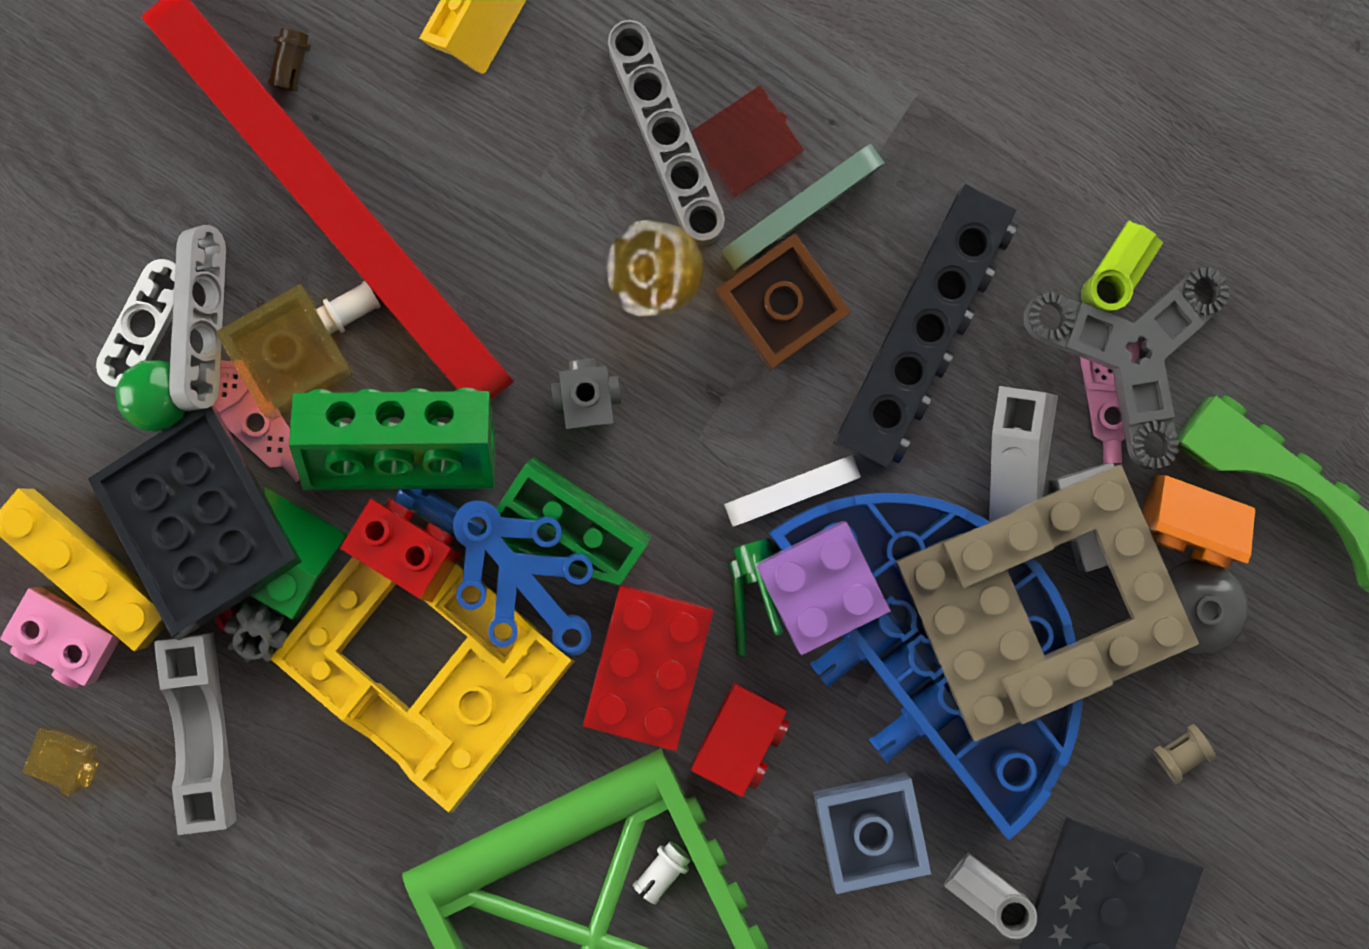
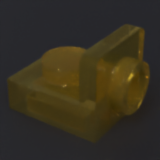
M40 727L22 773L61 787L60 793L71 796L79 792L81 787L88 788L98 767V761L93 760L97 746L49 727Z

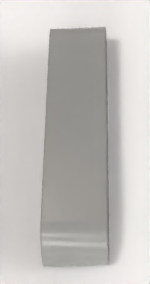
M621 21L612 28L608 37L609 54L614 69L683 234L693 244L701 246L712 244L721 235L725 221L719 199L650 33L638 21ZM625 36L637 37L643 43L642 50L635 56L622 55L616 48L621 38ZM642 80H654L660 85L661 93L654 100H642L634 92L636 85ZM662 123H670L677 127L680 137L673 144L662 145L654 139V129ZM683 166L690 167L698 176L696 185L685 190L679 189L671 181V175L674 170ZM705 210L713 214L717 224L714 230L701 234L691 228L689 218L696 211Z

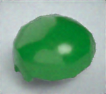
M160 360L140 361L124 371L115 391L117 408L121 415L134 427L143 431L159 432L169 429L187 415L188 411L178 408L170 396L169 362Z

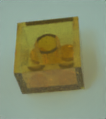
M301 284L216 331L261 413L272 421L291 411L293 393H308L315 389L328 390L355 374L334 335L322 319L310 293Z

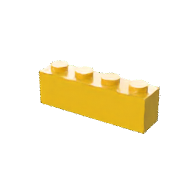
M18 488L0 509V537L135 652L147 648L164 629L165 624L142 580L35 489Z

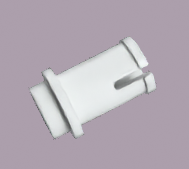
M363 281L359 286L330 302L327 298L324 299V305L317 308V311L330 334L337 330L343 333L346 331L344 326L372 310L380 308L381 305L366 281Z
M669 841L666 846L660 845L657 852L659 855L640 878L633 883L634 889L641 894L655 880V884L643 897L652 904L658 903L659 898L680 873L686 874L689 871L687 865L692 860L691 857L672 841Z

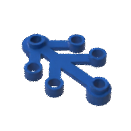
M480 500L470 501L461 506L453 520L454 534L458 541L466 546L463 582L458 586L456 594L458 603L465 609L474 610L481 607L485 602L486 588L481 582L486 550L499 565L495 616L488 628V636L491 642L496 646L506 647L516 640L518 628L514 621L516 588H518L553 629L552 640L554 646L567 656L583 653L591 641V631L588 623L578 615H566L533 574L566 577L573 584H584L591 578L593 573L590 559L580 553L572 554L569 557L514 553L501 538H533L542 547H552L559 542L562 533L559 522L553 517L544 516L537 520L501 517L493 505ZM472 518H483L487 523L486 531L482 534L472 533L468 528V522ZM550 523L556 528V534L552 539L543 540L538 536L537 530L541 524ZM576 560L583 561L588 568L585 575L582 577L572 576L568 571L572 562ZM467 586H475L480 590L481 597L476 602H467L462 596L463 589ZM507 623L512 628L511 636L507 639L496 637L493 629L497 624ZM568 629H576L580 632L581 639L575 645H568L562 639L563 633Z

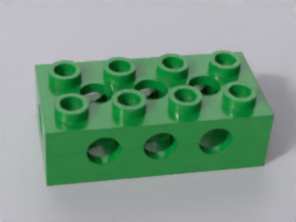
M414 388L406 392H380L375 389H362L356 393H333L324 389H315L308 393H293L289 447L303 490L495 488L496 435L489 391L460 388L454 392H430L426 389ZM396 417L402 419L400 423H392L389 418ZM447 417L452 420L450 422H438L437 418ZM341 418H350L353 421L351 423H342Z

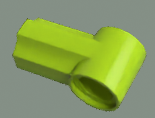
M1127 221L1093 276L1084 283L1081 290L1082 303L1110 314L1125 307L1131 300L1134 288L1163 242L1145 226ZM1099 281H1106L1114 286L1117 294L1114 304H1108L1099 298L1097 293Z

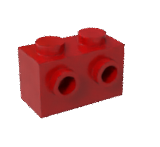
M389 498L386 505L370 499L340 549L419 599L432 603L462 555L460 551L450 546L454 537L431 523L428 524L425 530L410 521L414 512Z
M734 681L690 765L691 771L741 797L744 796L748 787L756 790L768 767V764L762 762V759L769 745L778 747L789 727L790 722L784 719L787 713L786 708Z

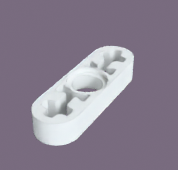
M158 259L150 262L142 271L97 358V373L106 384L116 387L123 375L119 374L117 378L113 377L115 368L110 365L113 357L121 359L129 347L119 344L122 336L131 343L144 346L141 354L136 350L130 351L126 359L128 366L132 367L140 361L152 359L173 319L174 289L172 291L164 289L157 300L166 304L163 312L152 304L141 302L144 294L154 299L159 289V285L153 281L157 273L165 275L171 269L170 278L175 282L176 263L166 259ZM147 310L154 316L155 328L149 336L139 338L131 331L130 321L136 312Z
M853 455L728 502L724 506L733 527L860 478L861 475Z

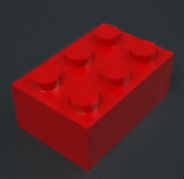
M621 584L583 727L676 751L712 619L713 608Z

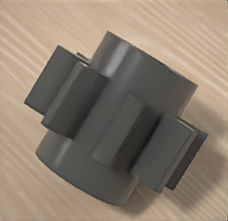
M244 602L236 614L237 617H230L224 628V631L234 635L227 648L228 650H235L247 663L250 660H256L261 657L269 662L275 648H282L287 638V633L278 630L283 622L284 615H277L264 603L249 607Z

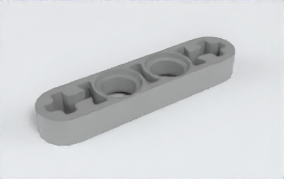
M201 225L183 231L178 237L176 247L169 391L174 404L184 411L205 409L212 406L217 400L219 393L226 245L222 234L211 225ZM198 243L201 247L205 248V253L203 249L198 248ZM197 267L198 271L204 270L205 272H196L195 269ZM195 282L200 283L206 294L203 307L195 302L192 295ZM193 328L203 338V349L200 354L196 353L190 344V333ZM200 363V369L199 366L191 367V364ZM190 383L194 387H198V394L196 391L191 390Z

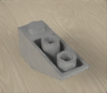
M999 386L992 431L989 522L1043 497L1058 395Z

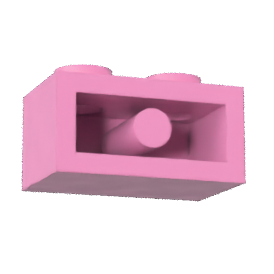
M43 587L28 588L0 637V640L12 646L10 649L12 655L33 665L40 661L54 669L51 675L56 680L73 688H78L79 684L87 686L96 683L120 641L118 637L91 614Z

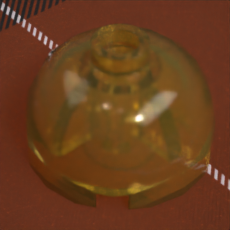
M660 220L632 222L626 227L631 229L625 233L623 238H616L610 249L607 271L612 293H619L621 300L626 304L621 306L627 312L637 316L655 317L676 313L693 300L701 287L704 266L700 249L694 239L681 227Z

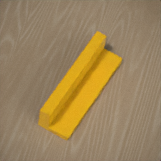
M440 0L419 39L432 48L453 55L474 71L484 74L526 0Z

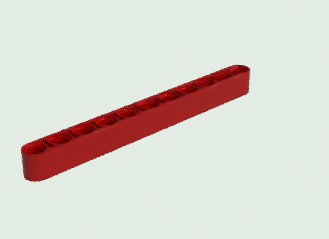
M159 0L141 15V18L457 389L472 388L478 391H489L490 400L492 401L514 383V380L191 0Z

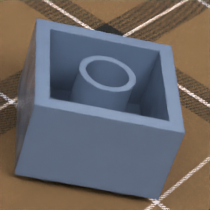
M906 772L813 791L831 882L836 894L931 874L913 783Z

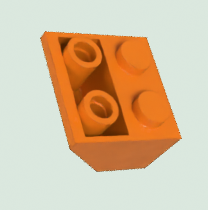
M1167 475L1154 476L1142 509V514L1156 546L1171 551L1175 549L1184 552L1187 547L1193 550L1190 558L1230 569L1232 562L1248 564L1252 551L1255 508Z

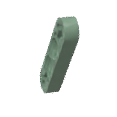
M872 144L867 145L725 247L721 253L734 271L739 270L881 168L885 162Z

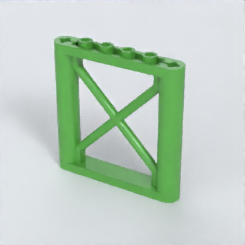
M662 748L402 874L406 890L434 949H465L449 915L468 906L582 945L581 949H650L607 934L646 820L669 810L735 949H769L759 926L756 924L749 928L741 912L749 907L737 881L728 885L721 870V867L728 864L716 838L707 841L700 827V824L707 822L705 814L695 795L688 799L686 798ZM626 818L589 927L480 890Z

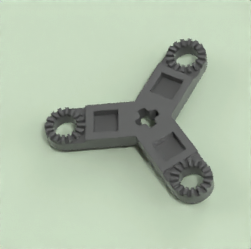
M1208 267L1199 268L1187 273L1132 322L1054 292L1035 297L1025 308L1024 324L1028 333L1033 338L1113 370L1128 453L1132 461L1143 469L1153 470L1168 466L1176 459L1175 456L1179 452V441H1177L1173 420L1175 415L1164 360L1205 325L1227 303L1226 300L1230 294L1227 290L1229 285H1226L1225 277H1222L1218 270L1215 271ZM1196 280L1206 281L1213 290V298L1208 305L1197 302V298L1193 297L1194 292L1192 290ZM1045 304L1053 306L1059 312L1060 323L1056 330L1049 331L1047 328L1044 329V326L1039 323L1038 311ZM1138 340L1140 341L1139 349L1145 352L1146 355L1145 358L1138 359L1133 363L1131 361L1132 353L1126 350V345L1136 343ZM1148 432L1156 433L1163 441V451L1157 459L1150 458L1148 454H1145V449H1142L1144 447L1142 441H1144V436Z

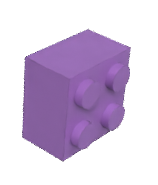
M841 521L755 564L797 651L801 655L890 612L876 580L845 521Z

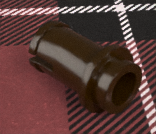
M281 28L279 36H274L273 42L277 43V48L267 85L293 92L298 91L297 85L305 51H310L311 45L307 44L309 35Z

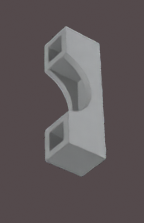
M214 632L187 635L181 640L170 637L154 641L160 691L165 696L169 706L175 738L176 765L172 793L177 834L184 835L227 829L237 821Z

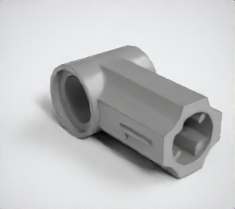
M969 852L959 860L943 884L944 887L992 923L1002 935L1010 939L1027 937L1037 924L1036 909L1027 896L1012 887ZM1016 902L1024 905L1025 916L1022 921L1015 925H1007L1002 922L1001 912L1007 904Z

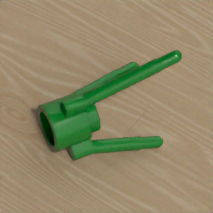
M770 538L733 548L736 561L729 562L733 576L737 655L740 658L746 656L744 576H746L748 584L759 583L774 634L780 636L783 633L779 612L755 566L756 563L780 552V549H772Z

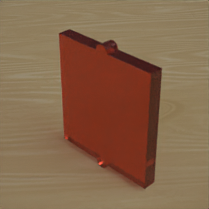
M761 85L692 130V134L710 159L708 163L709 168L718 171L734 197L804 151L785 123L787 119L786 114H779Z

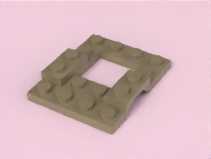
M1122 465L1111 467L1028 503L992 522L943 540L895 561L971 738L975 742L1017 723L1025 724L1108 688L1113 685L1112 682L1199 645ZM1093 530L1131 618L1044 655L1007 569L1049 552L1054 547Z

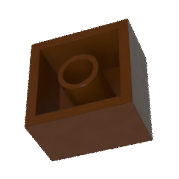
M796 233L718 287L715 292L716 297L769 371L851 313V310Z

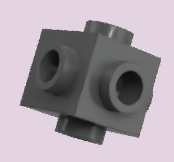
M597 358L569 361V370L559 371L560 382L551 383L554 411H564L566 430L615 425L612 405L621 404L618 375L609 376L608 367H598ZM583 386H592L595 389L593 399L588 402H583L578 398V392Z

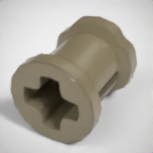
M1193 723L1186 727L1185 734L1165 747L1158 746L1152 750L1159 764L1175 784L1183 780L1184 774L1204 761L1212 763L1217 759L1210 743Z

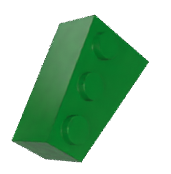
M535 457L524 465L496 508L501 517L537 520L544 516H550L555 518L561 526V538L552 547H542L533 538L501 537L514 553L569 557L575 553L584 554L592 563V578L621 585L652 538L642 529ZM487 523L485 524V526L479 534H482L486 531ZM544 523L538 527L537 534L543 540H550L555 536L556 528L550 523ZM576 560L570 564L568 571L585 575L588 568L583 561Z

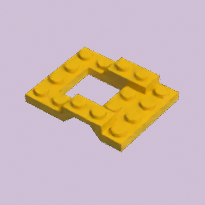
M352 557L286 638L283 647L278 648L273 654L271 660L341 721L379 746L400 765L412 782L448 813L454 812L575 661L556 648L542 634V631L516 610H514V621L518 628L516 640L506 647H499L493 644L488 636V628L495 616L496 593L484 584L486 599L483 605L474 610L463 608L458 603L456 594L458 586L463 582L464 569L456 563L433 602H425L465 634L467 638L412 707L409 708L384 685L373 681L341 653L396 585L391 580ZM467 586L463 589L462 596L467 602H476L481 597V592L475 586ZM499 623L493 629L495 636L499 639H507L512 634V628L507 623Z

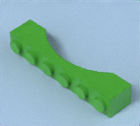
M1223 395L1221 399L1217 396L1204 398L1177 434L1178 448L1207 471H1237L1260 475L1282 483L1305 497L1326 516L1337 531L1352 560L1358 585L1369 593V511L1358 504L1361 497L1353 489L1339 481L1333 485L1320 475L1323 468L1309 456L1300 452L1295 456L1284 448L1282 444L1285 439L1278 432L1265 424H1261L1259 428L1244 417L1247 410L1231 397Z

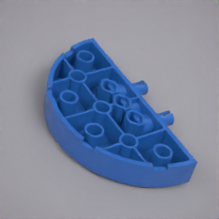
M872 493L843 497L816 505L785 520L769 531V536L782 551L841 521L847 522L890 612L842 635L844 639L816 661H812L810 663L811 667L820 675L834 664L833 667L820 676L825 685L830 688L835 681L862 661L864 664L868 662L903 706L900 710L902 712L900 717L874 737L868 739L887 764L891 762L892 758L919 737L923 740L927 738L998 830L1010 840L1043 807L1052 794L1050 791L1056 784L1063 768L1067 766L1078 735L1083 698L1025 724L1017 723L976 742L973 741L895 562L943 540L985 525L989 521L961 506L940 499L915 494ZM1032 558L1007 569L1043 654H1049L1076 642L1069 612L1057 588L1041 565Z

